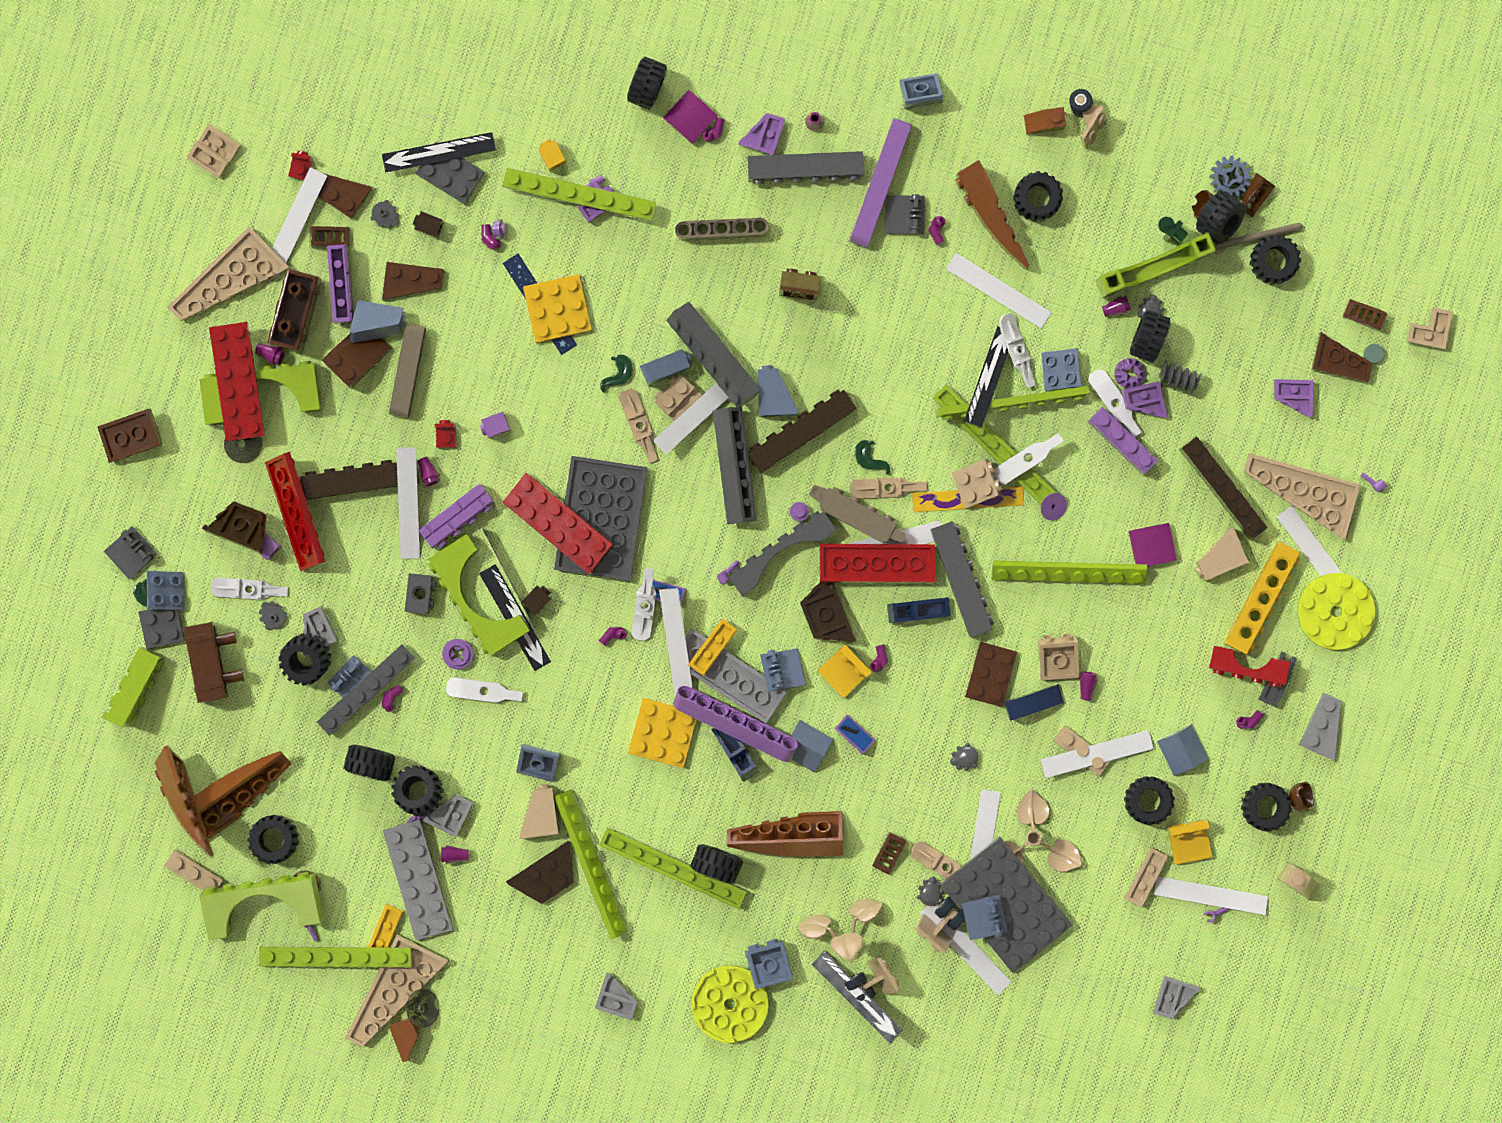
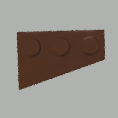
M325 174L327 177L318 197L352 219L373 187Z
M386 262L382 300L442 289L444 269Z
M1320 332L1311 370L1368 383L1373 363L1329 338L1323 332Z

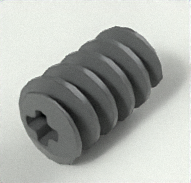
M1165 360L1159 374L1160 384L1167 380L1168 387L1175 383V389L1177 390L1181 385L1182 392L1189 388V394L1191 395L1196 390L1202 373L1196 377L1195 370L1191 374H1189V368L1182 372L1181 365L1175 369V363L1172 362L1168 366V361Z

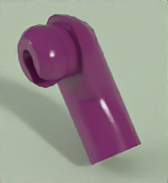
M716 117L714 127L703 132L702 137L706 142H712L722 136L725 119Z
M943 216L935 217L929 227V232L936 246L944 242L940 233L943 225H945V218Z
M482 224L481 236L483 244L491 250L499 249L501 241L491 235V225Z
M609 627L598 641L607 646L611 639H625L627 632L622 627Z
M885 644L875 646L877 657L870 664V669L873 672H880L888 663Z
M400 685L384 693L382 708L386 712L394 710V698L404 693Z
M1256 710L1251 717H1238L1236 720L1237 727L1240 729H1254L1264 715Z

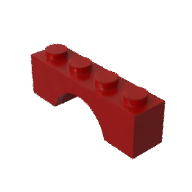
M1214 645L1209 668L1213 669L1212 673L1224 675V672L1232 673L1231 677L1243 679V676L1251 677L1252 682L1262 684V681L1265 680L1270 682V686L1281 688L1282 684L1286 685L1291 662L1271 658L1261 668L1248 669L1238 663L1233 649Z

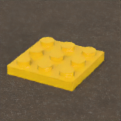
M579 274L523 287L536 343L592 331Z
M642 698L628 754L684 768L697 719L677 710L673 705Z

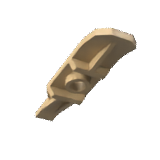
M631 388L621 392L619 400L635 441L644 448L649 463L657 461L658 457L652 445L654 434L637 391ZM638 422L643 423L644 427L642 429L636 428Z
M903 478L854 479L850 484V494L855 498L902 497L909 492L927 491L926 481L909 482ZM886 484L892 485L891 491L885 490Z
M923 841L916 842L911 849L912 858L946 879L962 867ZM945 863L950 867L947 871L942 869V865Z

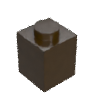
M422 211L419 215L416 214L413 221L415 231L438 239L444 223L442 219Z
M537 585L524 598L522 603L534 615H537L552 599L549 596L551 592L544 585L542 587Z

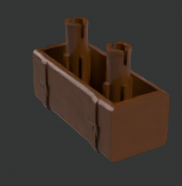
M287 269L280 297L276 304L272 327L269 331L268 344L303 353L316 300L320 293L319 289L322 282L320 277Z
M214 622L183 627L197 703L228 698L227 684L244 681L242 669L226 673L223 671L219 651L220 646L237 643L235 631L217 635Z

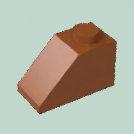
M1064 107L1044 109L1024 115L1026 134L1064 130L1066 127Z
M413 1016L389 1026L402 1062L408 1060L419 1036V1030H421L418 1020H414Z

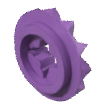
M1124 359L1115 368V379L1124 388L1128 389L1139 386L1145 379V369L1143 364L1137 359ZM1134 366L1133 373H1135V375H1137L1138 377L1131 376L1130 379L1126 381L1127 374L1122 370H1130V368Z
M453 639L443 648V660L450 668L463 669L471 663L473 649L467 641ZM452 648L458 651L464 648L463 652L461 653V655L463 656L462 658L464 660L458 657L452 660L453 656L455 655V653L453 652L454 650Z

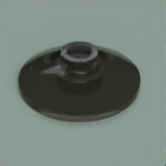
M261 437L242 439L245 441L244 447L239 446L241 440L226 442L225 438L224 449L230 459L238 463H249L255 460L262 450Z
M418 989L409 996L406 1004V1013L410 1022L416 1027L426 1028L436 1021L439 1014V1003L433 992L427 989Z

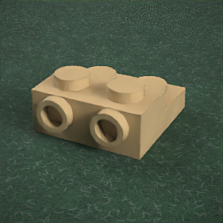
M675 375L668 382L670 386L665 391L661 389L655 396L657 400L654 403L673 421L702 396L682 375L679 377Z
M988 459L952 472L965 509L1001 495V483L998 479H995V467Z
M1066 633L1062 634L1060 638L1044 635L1042 639H1038L1041 680L1079 678L1078 641L1076 636Z

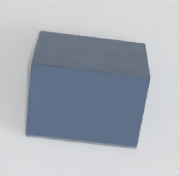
M937 73L899 80L904 109L942 103L943 93Z
M800 720L790 736L798 743L792 760L815 772L833 739Z
M1192 724L1157 741L1174 776L1191 770L1208 760Z
M522 744L516 773L553 782L561 753Z

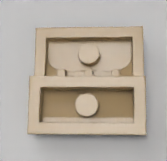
M207 124L200 139L195 142L187 158L217 178H220L237 154L241 144L213 125Z

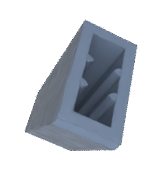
M358 300L350 329V342L356 343L400 334L401 327H405L406 324L403 308Z
M683 349L640 365V368L648 386H651L690 369L689 364L692 363L689 353H684Z
M772 365L762 366V369H758V387L761 389L759 392V417L798 415V410L778 369H773Z

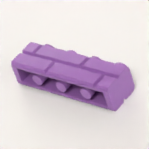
M346 244L327 246L333 323H352L354 306L353 296L351 295L352 282L350 258L348 257L349 247Z
M1103 407L1087 421L1142 475L1158 461L1125 428H1122V425Z
M479 483L419 529V532L432 549L436 547L440 549L448 543L446 539L451 535L453 537L459 535L463 531L461 528L464 525L468 524L470 526L478 520L477 515L481 512L484 514L489 512L493 508L494 500Z

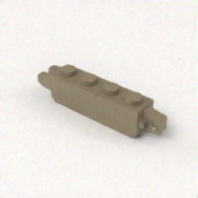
M817 485L812 487L809 495L820 503L821 511L881 543L888 541L889 538L899 543L906 540L905 533L895 528L896 523L893 522L894 518L891 516L877 514L878 510L870 505H867V507L860 505L861 501L853 496L847 498L843 495L844 491L833 487V489H826Z

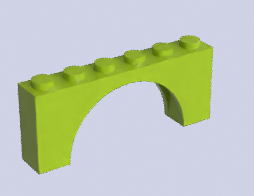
M1209 233L1148 260L1101 275L1096 280V284L1103 299L1208 257L1216 250Z
M311 361L299 362L298 366H292V363L281 364L280 368L273 369V366L261 367V371H256L257 381L272 380L282 383L290 389L298 401L300 412L306 413L322 410L317 367L314 363L311 364ZM206 374L204 378L199 379L205 425L223 424L216 374Z
M466 534L428 559L430 561L428 566L434 574L438 573L441 578L438 581L444 590H449L451 594L449 598L454 606L458 605L461 612L459 614L465 622L469 621L472 626L470 631L473 636L480 638L482 650L485 654L489 653L492 656L531 630L521 614L507 620H491L479 615L469 606L462 590V574L469 559L479 549L470 535Z
M303 872L296 877L284 875L275 880L264 878L260 882L255 883L253 881H245L241 885L234 886V883L223 885L222 888H216V886L205 888L199 895L208 940L227 937L232 931L231 917L235 906L243 899L253 895H271L285 901L296 912L301 926L321 923L324 919L315 874Z

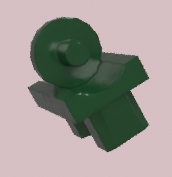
M1163 217L1158 222L1159 230L1166 234L1163 237L1166 242L1171 239L1176 245H1179L1188 235L1181 228L1184 224L1181 220L1175 223L1172 218Z

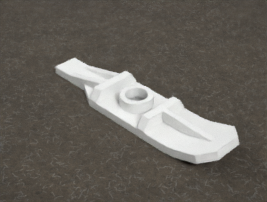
M1011 313L1002 315L999 320L1000 329L1013 364L1021 372L1027 388L1035 386L1030 367L1031 358L1019 333L1016 317Z
M1097 369L1090 374L1088 382L1117 421L1123 423L1133 437L1140 434L1141 430L1132 419V410L1125 408L1122 394L1106 372ZM1113 400H1117L1119 402L1118 407L1112 406Z
M1058 433L1046 442L1030 445L995 468V478L1001 484L1006 485L1045 460L1050 450L1064 442L1060 434ZM1027 455L1033 457L1031 462L1025 460Z
M645 568L643 584L638 588L636 594L631 634L637 640L645 641L651 635L656 591L653 587L654 569ZM647 603L648 607L644 608L641 606V604Z
M216 577L211 581L210 592L215 597L263 600L269 596L288 597V587L271 586L261 580ZM247 586L252 587L253 590L251 593L246 592L245 589Z
M455 677L447 681L446 692L452 697L495 703L504 699L522 701L523 692L507 690L498 683ZM482 688L488 689L487 695L481 693Z

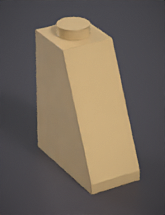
M1234 527L1227 529L1196 563V573L1203 581L1249 563Z
M548 784L538 785L537 789L533 790L520 832V839L559 834L554 788L549 787Z
M1289 863L1285 865L1277 877L1278 880L1310 900L1320 885L1311 876Z

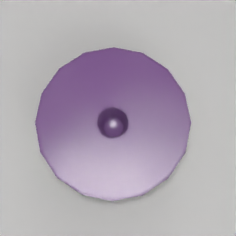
M1052 493L1045 497L1041 504L1043 517L1047 520L1059 519L1067 508L1065 497L1059 493Z

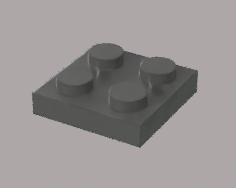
M148 609L138 612L146 649L185 641L179 610L157 609V611H150Z

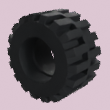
M644 56L640 60L632 78L627 101L650 110L661 90L667 72V65Z
M1040 171L1031 172L1024 176L1015 188L1013 201H1015L1014 206L1019 210L1018 213L1025 216V219H1031L1033 222H1042L1045 219L1051 218L1058 211L1063 201V189L1060 188V182L1055 180L1056 177L1048 175L1047 172L1040 173ZM1040 186L1048 192L1049 202L1044 207H1035L1028 201L1027 193L1031 187Z
M1226 191L1218 192L1202 208L1197 218L1196 229L1203 235L1209 233L1212 242L1216 244L1227 241L1238 230L1244 219L1245 204Z
M1277 234L1268 236L1253 248V252L1250 255V266L1252 265V272L1256 273L1258 280L1262 279L1263 283H1270V285L1282 284L1296 274V271L1300 268L1301 258H1299L1301 252L1296 248L1298 245L1291 242V238H1285L1284 235L1277 236ZM1277 249L1284 254L1286 263L1282 270H1272L1266 264L1265 255L1269 250Z
M1147 310L1143 314L1130 347V355L1153 363L1165 342L1170 327V318Z
M301 633L298 636H294L279 653L281 654L278 657V661L281 662L279 668L283 669V676L287 675V680L290 682L294 680L296 685L299 683L302 686H306L308 683L310 685L314 684L315 681H318L327 672L331 664V653H328L330 650L329 646L325 647L324 644L326 642L324 640L320 641L317 635L312 637V633H307L306 635ZM297 652L308 654L312 659L313 667L301 664L298 660Z
M349 745L343 769L358 776L388 781L391 778L396 757L391 753L361 745Z
M412 765V768L407 766L404 772L401 770L398 772L400 776L393 779L396 783L391 786L394 790L391 794L399 808L414 816H419V814L425 816L427 815L426 812L432 813L434 811L433 807L438 808V801H442L441 793H444V789L441 787L443 785L442 781L438 779L439 777L434 772L421 765L420 767ZM417 781H425L426 792L424 796L416 801L410 800L409 789L411 785Z
M1143 776V778H1137L1135 782L1129 785V789H1126V797H1124L1125 808L1128 814L1137 822L1146 825H1158L1160 822L1167 820L1168 815L1172 814L1171 810L1175 806L1173 804L1175 797L1172 794V789L1161 779ZM1147 789L1155 790L1160 796V804L1152 812L1143 811L1138 802L1141 793Z
M1267 782L1257 783V785L1251 786V789L1244 793L1246 795L1241 800L1243 802L1241 805L1242 815L1252 827L1261 831L1272 832V830H1279V827L1285 826V822L1290 819L1291 816L1289 814L1293 809L1291 808L1292 801L1289 799V794L1282 787ZM1263 796L1273 797L1277 804L1276 812L1269 818L1260 817L1256 811L1257 802Z
M270 815L259 819L252 825V829L248 833L250 834L249 838H247V842L250 844L248 846L249 850H252V855L257 857L258 861H264L265 864H278L285 861L296 851V846L299 843L297 840L299 834L295 830L296 826L291 824L292 821L290 819H285L282 815ZM275 828L282 833L284 842L279 850L272 851L264 845L263 835L267 829Z
M699 844L690 867L695 872L727 884H735L743 861L726 851L709 845Z

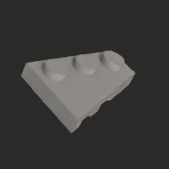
M1325 693L1321 694L1298 745L1335 761L1341 700Z

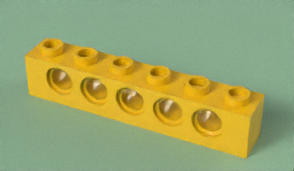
M1276 542L1223 644L1242 654L1252 652L1256 644L1254 639L1257 635L1260 636L1265 627L1262 625L1265 618L1269 619L1274 610L1271 608L1274 601L1278 602L1282 595L1280 590L1283 584L1286 585L1291 578L1289 573L1292 567L1295 568L1300 561V557H1298L1299 551L1282 542ZM1280 559L1286 564L1285 569L1282 571L1277 568V562ZM1271 576L1277 581L1276 586L1273 588L1268 585V579ZM1263 593L1268 597V601L1264 605L1259 602V596ZM1254 610L1259 614V618L1255 622L1250 619V613ZM1245 627L1250 630L1248 638H1243L1241 635V630Z

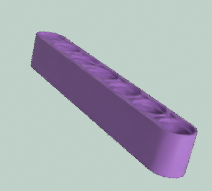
M896 118L893 119L849 242L868 247L912 124Z
M681 686L677 690L673 701V706L677 710L783 762H789L793 759L798 747V743L794 738L688 686Z

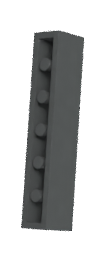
M863 151L748 156L749 182H753L754 185L764 184V181H772V184H781L783 180H791V183H801L802 179H810V182H821V179L829 178V181H841V178L855 181L860 180V177L864 175Z
M687 302L672 312L666 321L712 376L718 386L725 392L730 401L739 409L753 400L761 389L693 305Z
M727 407L713 410L727 525L757 521L742 407L739 409L737 407Z
M953 521L930 529L969 637L992 630L991 625H994L991 615H987L985 611L987 603L984 596L980 597L978 589H981L978 579L973 578L971 571H974L971 560L967 561L965 553H967L965 543H960L958 535H961L958 525L953 524Z

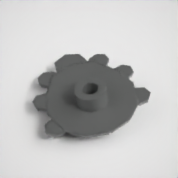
M385 200L374 205L370 219L378 222L377 225L379 227L385 225V228L388 229L390 225L396 226L398 224L396 218L399 217V214L395 213L396 207L391 206L389 201Z
M1154 294L1150 295L1149 299L1143 298L1144 303L1139 304L1140 313H1137V317L1142 318L1147 310L1162 314L1164 311V307H1160L1162 301L1160 299L1157 300V296Z
M271 601L270 604L268 602L262 603V609L259 610V614H262L260 621L264 622L265 629L279 628L284 623L287 613L281 610V605L275 606L274 601Z
M966 743L963 747L957 746V752L953 751L951 753L953 758L950 759V763L953 766L956 765L957 770L963 767L965 771H968L971 767H977L978 752L969 743Z
M929 877V880L924 879V885L918 887L920 895H917V899L927 906H935L938 903H942L941 894L944 893V890L940 889L941 882H937L935 877Z

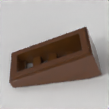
M1258 173L1252 179L1242 200L1246 207L1245 212L1251 217L1255 215L1275 188L1274 184Z
M311 226L309 228L310 247H327L346 244L349 247V227ZM316 232H319V241H316ZM324 232H327V241H324ZM332 232H335V242H332ZM339 232H343V242H339Z
M1349 299L1342 317L1375 331H1380L1387 312ZM1357 306L1354 316L1350 315L1353 307ZM1361 308H1362V309H1364V312H1363L1362 317H1361V319H1360V318H1358V315H1359V313H1360V311H1361ZM1368 312H1371L1372 314L1369 318V321H1366L1365 319L1368 315ZM1379 315L1376 324H1374L1373 321L1375 319V316Z
M889 832L872 866L889 875L907 841ZM890 840L900 844L899 847L890 844ZM886 847H889L895 850L896 853L893 854L885 849ZM884 853L892 857V861L882 857V854ZM879 860L889 864L888 868L879 864Z

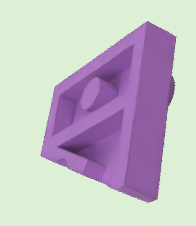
M766 113L739 141L738 145L768 155H774L785 118Z
M1275 379L1273 399L1311 418L1313 417V380Z
M1160 381L1121 390L1126 409L1161 418L1168 417Z

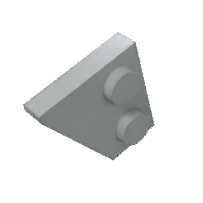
M323 606L303 614V633L305 635L312 633V637L315 635L319 636L320 641L324 640L326 642L325 646L338 641Z
M455 794L425 817L423 821L457 837L474 802Z
M607 972L595 1009L632 1020L638 1001Z
M1164 976L1153 1013L1172 1019L1189 1002L1188 1000L1200 990V987Z

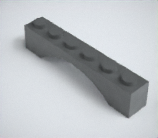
M817 511L809 516L810 521L806 524L801 522L793 527L794 532L790 535L785 533L777 539L779 542L776 545L772 546L771 543L762 549L763 554L758 557L753 555L747 559V565L744 567L737 566L730 571L732 575L729 578L741 596L758 585L765 566L778 552L799 542H821L836 531L824 511L822 513Z

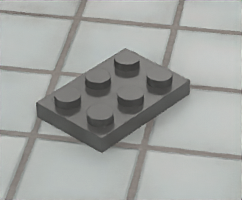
M457 158L422 165L415 174L465 205L485 172L467 160Z

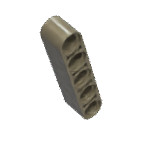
M760 217L681 221L675 226V234L678 239L683 241L763 237L767 234L769 225L766 219ZM740 223L746 226V231L743 233H739L735 229ZM757 223L765 225L766 228L763 232L755 230ZM721 224L727 227V231L724 234H720L716 230ZM682 226H686L689 229L688 234L685 236L678 233L679 228ZM699 226H706L708 232L704 235L697 232Z
M406 323L389 415L409 418L426 326Z

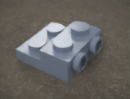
M777 939L766 941V946L760 947L759 944L748 946V950L744 951L755 989L793 979L782 941L778 942Z

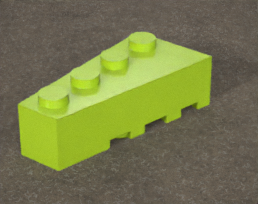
M139 647L127 669L129 675H125L119 684L118 689H120V692L112 697L109 702L111 707L109 712L104 711L101 718L120 727L134 725L138 718L136 713L139 707H143L147 699L145 694L148 689H152L155 683L153 678L156 672L159 673L164 663L161 661L163 657L143 647Z

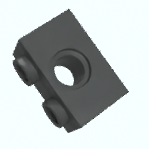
M408 574L405 612L429 614L430 610H433L434 599H431L432 591L436 589V580H433V576ZM420 588H423L426 592V596L423 599H418L416 596V592Z

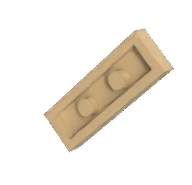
M1065 725L1053 739L1055 743L1067 752L1077 750V754L1081 757L1088 754L1087 747L1091 746ZM1095 757L1092 760V766L1087 768L1100 776L1110 761L1103 762L1102 758Z
M1150 847L1124 899L1143 907L1168 856Z
M176 849L164 865V867L203 891L210 886L219 888L224 879Z

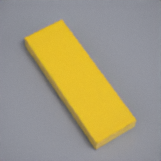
M721 619L688 666L704 676L737 629L724 619Z
M385 904L368 947L390 946L404 912L403 910Z

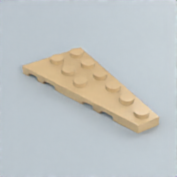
M248 227L167 308L180 321H184L290 269V267Z
M1248 454L1243 471L1245 474L1341 539H1346L1360 484L1254 454Z
M397 934L391 947H412V967L380 968L345 1039L363 1047L449 960Z

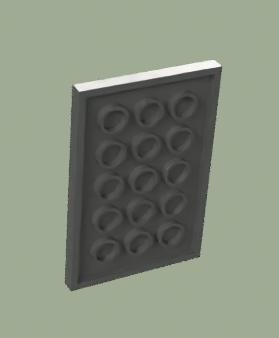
M571 456L564 504L614 544L591 575L626 581L631 580L648 467ZM557 549L554 570L589 575Z
M1000 836L940 883V886L960 910L963 909L962 903L1000 895L1008 932L1002 933L1003 936L1001 937L993 935L984 937V939L1012 973L1073 926Z

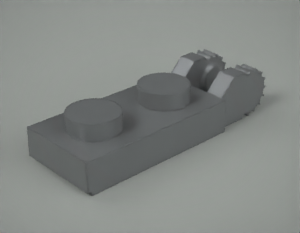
M1281 651L1277 659L1284 661L1286 653ZM1292 656L1289 660L1291 664L1286 685L1282 684L1281 688L1270 686V682L1266 681L1258 700L1273 707L1278 706L1292 675L1291 671L1297 658Z

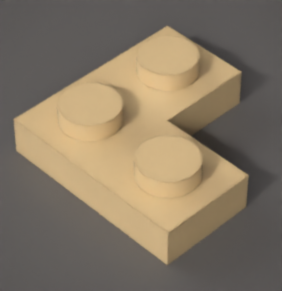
M1432 308L1429 326L1410 323L1406 342L1443 350L1446 349L1453 311Z

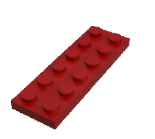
M248 322L209 327L226 442L265 436Z
M290 452L283 453L265 462L299 570L304 571L326 561L324 551L320 546L318 533L312 521V514L308 509L306 496L301 487V480L297 475L294 459Z
M528 473L523 475L502 502L589 575H591L614 546L612 542Z
M820 544V583L935 584V544Z

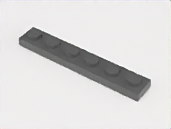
M403 644L400 645L323 715L317 723L331 736L407 667L415 657Z

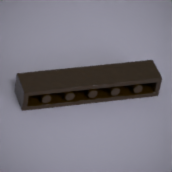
M837 389L829 395V400L826 402L821 400L813 406L814 410L809 413L806 410L797 416L798 421L793 424L791 421L781 427L783 431L778 434L773 432L766 437L767 441L760 445L758 442L749 448L751 452L748 455L760 473H763L854 412L857 408L846 391L842 390L840 392Z
M1197 436L1179 449L1249 540L1254 539L1268 528Z
M392 460L381 461V465L373 466V463H364L361 468H354V465L344 466L341 471H335V468L324 469V473L317 474L316 471L305 472V476H300L302 490L306 499L310 500L398 487L397 462L392 463ZM417 469V484H419L420 482Z

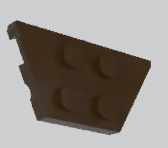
M233 501L224 511L215 516V521L209 526L205 524L202 527L209 534L259 554L263 553L267 517L263 512Z
M819 582L808 596L800 602L813 638L816 640L856 642L834 583Z
M569 841L507 880L506 883L543 904L574 883Z

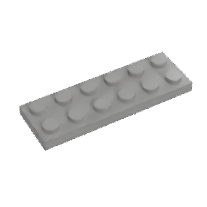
M692 628L685 637L689 663L707 640L706 637ZM724 649L704 676L690 667V674L764 723L768 722L787 693L784 689L768 691L765 676Z
M418 819L384 829L383 834L415 940L453 930L421 820Z

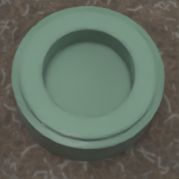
M1371 344L1365 348L1363 355L1371 363H1377L1382 360L1384 351L1380 345Z

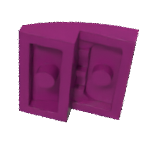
M688 90L667 112L663 119L693 144L718 115Z
M1169 523L1128 531L1135 564L1151 566L1177 560Z

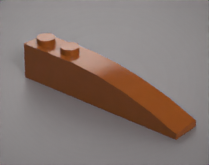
M980 160L957 173L956 184L959 189L963 188L966 194L964 196L968 207L972 206L992 238L1023 269L1029 267V263L1019 242L1014 240L1016 236L1012 227L1006 224V213L1001 207H998L999 198Z
M167 745L162 749L155 761L157 768L155 774L162 784L160 790L163 796L167 798L172 811L185 831L206 854L213 857L214 853L184 762Z
M282 751L262 757L234 770L195 795L209 839L235 822L242 815L241 812L254 803L253 800L259 793L263 794L267 790V785L271 781H275L291 765V762Z
M842 811L799 813L797 817L788 818V816L781 817L779 821L769 822L767 820L756 826L750 824L727 829V847L780 856L844 855Z

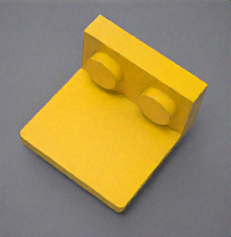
M845 644L818 669L819 674L842 698H845L863 679L872 673Z
M1204 819L1167 827L1174 864L1212 857L1207 829H1209L1207 820Z

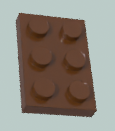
M151 408L97 426L109 463L163 445Z
M980 642L965 697L1003 707L1017 651Z

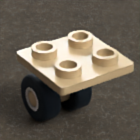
M1077 89L1070 95L1069 103L1073 114L1078 117H1084L1087 128L1081 136L1082 146L1087 148L1088 145L1094 143L1097 137L1095 135L1097 130L1103 128L1107 119L1105 118L1104 107L1101 105L1099 108L1094 106L1090 92L1085 89Z
M947 897L935 910V914L942 919L937 925L926 914H923L915 928L920 937L927 939L932 947L942 954L947 952L952 938L942 930L944 925L948 922L947 925L952 930H956L965 921L963 909L957 911L954 908L955 902L950 897Z
M881 958L870 959L866 962L875 977L867 981L865 974L860 972L844 983L849 991L860 986L871 998H874L876 993L869 986L877 982L886 995L900 991L897 979L891 976L888 971V964ZM865 993L857 996L856 999L864 1001Z

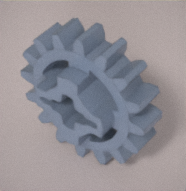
M1230 156L1229 160L1223 157L1222 163L1217 161L1215 163L1217 167L1211 168L1214 174L1209 175V178L1214 179L1210 185H1216L1214 191H1226L1231 195L1234 193L1236 197L1239 196V191L1244 193L1246 191L1244 186H1250L1247 180L1252 178V176L1247 175L1251 169H1245L1244 167L1247 162L1241 164V158L1238 157L1235 161L1233 156ZM1225 165H1232L1229 169H1222ZM1238 169L1241 170L1243 177L1240 176ZM1233 171L1232 177H1233L1234 179H1232V180L1228 183V181H1229V180H1228L1229 176H1227V175L1230 174V173ZM1218 177L1221 178L1223 183L1222 185L1220 184ZM1231 185H1239L1236 189H1229Z

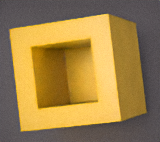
M550 139L540 144L541 147L538 149L549 172L566 164V160L556 140L551 141Z

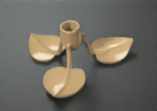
M1034 790L1026 793L1019 802L1017 817L1020 823L1024 825L1031 823V831L1026 836V842L1018 849L1014 842L1006 840L1004 842L1022 864L1024 863V856L1020 851L1028 845L1036 847L1041 844L1051 851L1048 854L1047 860L1052 869L1065 872L1080 867V854L1071 842L1058 839L1052 848L1042 841L1041 834L1035 830V823L1042 824L1046 821L1049 815V808L1047 803Z
M863 899L852 904L849 911L850 915L854 918L851 933L836 936L829 927L831 925L830 918L824 915H814L806 918L798 925L797 930L809 939H818L823 937L827 931L830 932L833 937L830 943L831 949L840 957L853 962L863 945L862 937L855 934L856 921L859 920L862 923L873 920L880 913L882 902Z

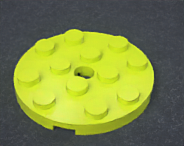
M1330 573L1319 576L1311 581L1300 595L1297 605L1299 625L1306 637L1320 647L1333 650L1352 647L1366 637L1373 625L1375 606L1372 595L1361 581L1350 575ZM1333 606H1339L1341 609L1338 617H1334L1331 614Z
M724 965L710 970L698 981L692 994L691 1008L696 1024L708 1037L719 1042L735 1043L750 1038L761 1028L767 1016L768 996L765 987L754 988L751 972L748 969L736 965ZM727 999H733L735 1007L727 1009L724 1006V1002Z

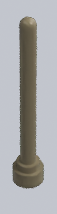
M1294 223L1228 239L1221 244L1212 242L1216 250L1214 253H1223L1224 250H1227V247L1264 239L1268 236L1298 231L1303 226L1301 223Z

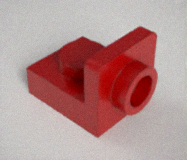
M297 150V153H291L292 161L288 177L304 180L313 159L308 156L307 152Z
M439 420V424H435L436 448H456V425L451 423V420Z

